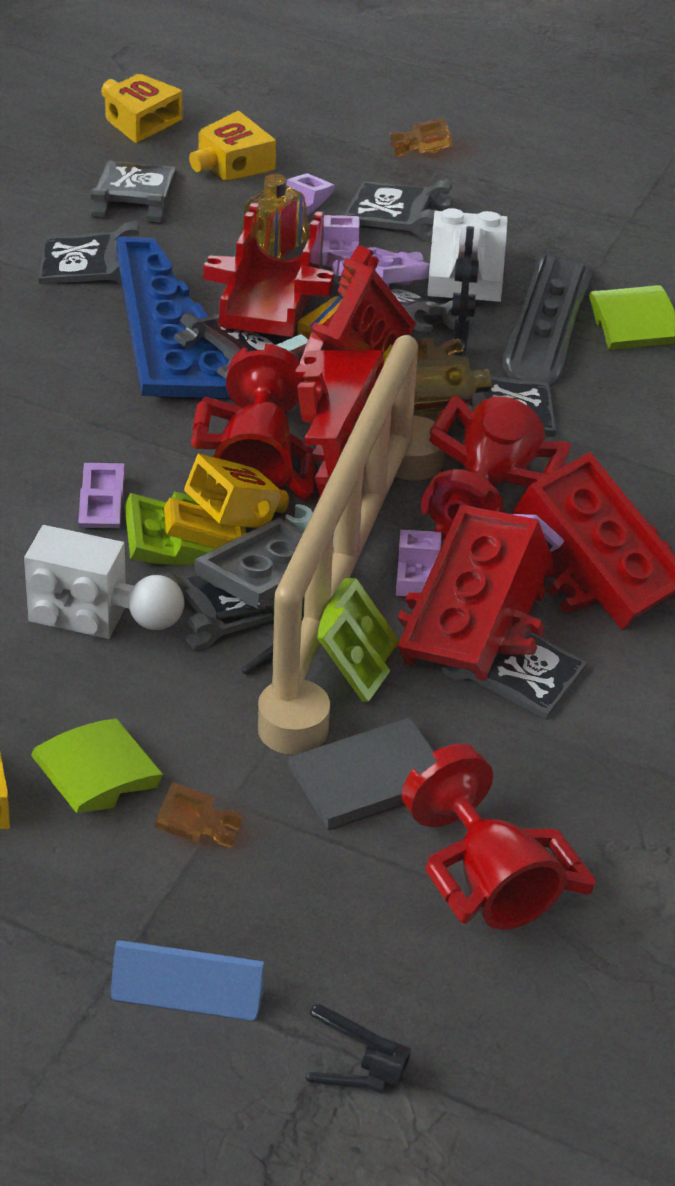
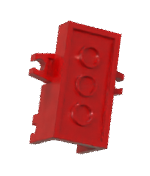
M251 203L249 212H246L244 216V230L236 243V257L209 255L207 262L203 266V279L227 284L220 298L219 327L293 337L298 327V321L302 318L311 296H329L330 289L333 287L334 272L319 269L323 212L316 211L314 220L310 223L309 239L303 254L293 259H279L267 254L259 245L257 237L259 204Z
M358 245L350 259L346 258L343 264L344 269L341 273L342 278L339 282L340 287L337 291L343 299L329 327L314 322L311 328L313 331L299 364L306 365L303 358L306 351L382 350L384 354L390 345H394L397 338L403 335H411L416 322L375 271L379 259L373 256L372 250Z
M382 350L306 351L303 356L306 365L300 364L295 370L296 378L305 379L304 383H299L297 387L302 422H313L304 437L305 444L316 445L311 454L313 461H323L315 476L320 497L385 364Z
M591 452L530 484L511 513L512 515H537L564 540L558 549L551 552L556 565L553 573L556 580L547 590L551 597H554L559 591L565 592L569 596L560 605L564 613L591 606L598 600L618 627L623 630L636 617L671 596L675 598V555L669 549L671 546L666 540L662 541L657 534L658 530L655 526L649 525Z
M460 505L422 592H408L405 600L409 609H414L411 614L405 613L403 610L399 612L398 619L401 626L405 627V630L397 647L406 664L414 666L416 660L421 659L471 670L477 680L485 682L497 653L535 654L537 645L534 638L524 639V637L530 633H535L542 637L545 629L542 621L530 616L529 612L534 600L542 601L546 592L544 577L551 578L556 568L538 519Z

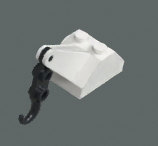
M445 209L443 211H435L427 296L453 298L451 315L459 316L455 318L454 360L456 363H462L465 358L470 319L467 317H474L475 301L501 302L507 216H500L495 212L486 211L479 214L463 213L458 209Z

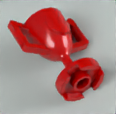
M265 344L264 350L247 352L245 347L232 357L226 375V389L229 397L236 405L204 397L196 406L191 446L195 449H215L213 455L215 458L253 467L279 489L286 484L299 499L306 501L313 492L317 461L312 459L311 454L314 449L290 433L288 419L285 415V412L290 411L299 403L297 387L299 383H304L305 381L304 378H296L295 370L298 367L299 359L285 348L273 344ZM211 415L229 420L222 433H207L209 431ZM293 454L301 459L299 475L292 468Z
M453 396L431 427L429 441L464 464L466 470L450 469L435 476L422 496V514L429 513L437 524L434 532H441V538L445 539L460 505L504 513L505 507L502 497L494 486L509 482L529 487L530 484L565 466V460L569 454L571 444L563 441H545L544 426L538 415L529 406L516 399L491 397L483 400L472 411L461 398ZM456 417L466 427L463 444L446 434ZM535 457H551L543 473L525 469Z
M453 744L434 751L432 755L437 762L421 775L414 768L407 776L402 787L401 797L414 820L423 826L439 827L460 819L467 829L464 839L430 855L425 867L428 876L461 923H469L479 911L485 923L491 928L498 930L514 929L540 917L556 902L563 889L586 895L592 894L596 883L595 878L559 830L522 829L505 820L482 819L475 808L487 796L492 786L494 774L488 761L481 754H478L470 744ZM546 848H549L554 856ZM461 860L464 876L471 894L468 899L447 869Z

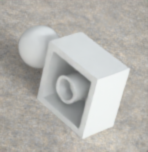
M42 525L24 557L28 621L110 639L125 608L130 609L132 617L139 625L150 630L169 628L182 615L184 596L178 584L172 579L163 575H151L138 581L135 586L126 584L124 542Z

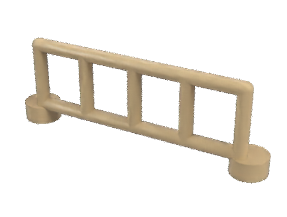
M409 335L400 336L395 341L275 591L272 684L267 686L259 697L258 734L264 744L280 753L296 755L320 747L328 737L330 719L329 697L320 686L304 679L320 646L317 635L323 613L343 579L350 578L394 478L398 477L415 481L428 479L438 474L444 465L445 452L429 441L430 429L435 421L425 417L413 416L418 343ZM303 597H304V617H303V620H302V622H301V619H302V599H303Z

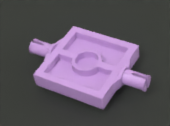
M377 247L367 248L372 250L373 256L379 259L375 271L388 287L390 283L412 285L413 280L428 279L430 264L423 262V255L420 252L395 253ZM355 249L328 252L326 266L332 268L335 275L342 277L343 264L346 258L350 259Z

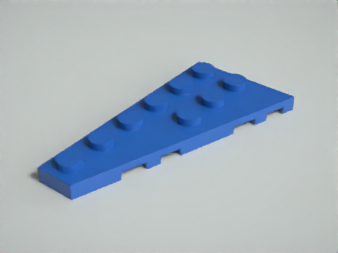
M118 237L116 252L141 396L230 398L226 389V379L217 373L218 367L224 366L230 361L224 356V352L203 336L190 347H184L174 339L175 333L182 332L187 327L180 322L183 315L191 313L198 319L208 317L199 302L194 303L189 297L190 289L186 283L178 281L172 272V263L154 238Z

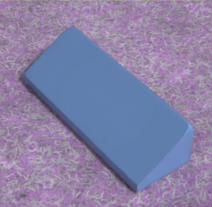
M122 940L116 941L111 982V998L113 1000L255 1021L258 1018L263 996L264 962Z

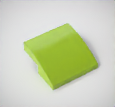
M661 285L590 292L589 297L597 327L602 326L608 350L675 344V310Z
M174 491L171 497L199 505L187 494ZM130 493L124 504L130 559L164 565H194L196 558L216 549L167 535L164 506L167 502Z
M344 578L323 613L317 639L361 701L369 702L390 672L385 661L399 643V639L357 578Z
M117 718L86 724L59 734L35 747L31 754L76 813L115 808L120 793L156 789L163 775Z

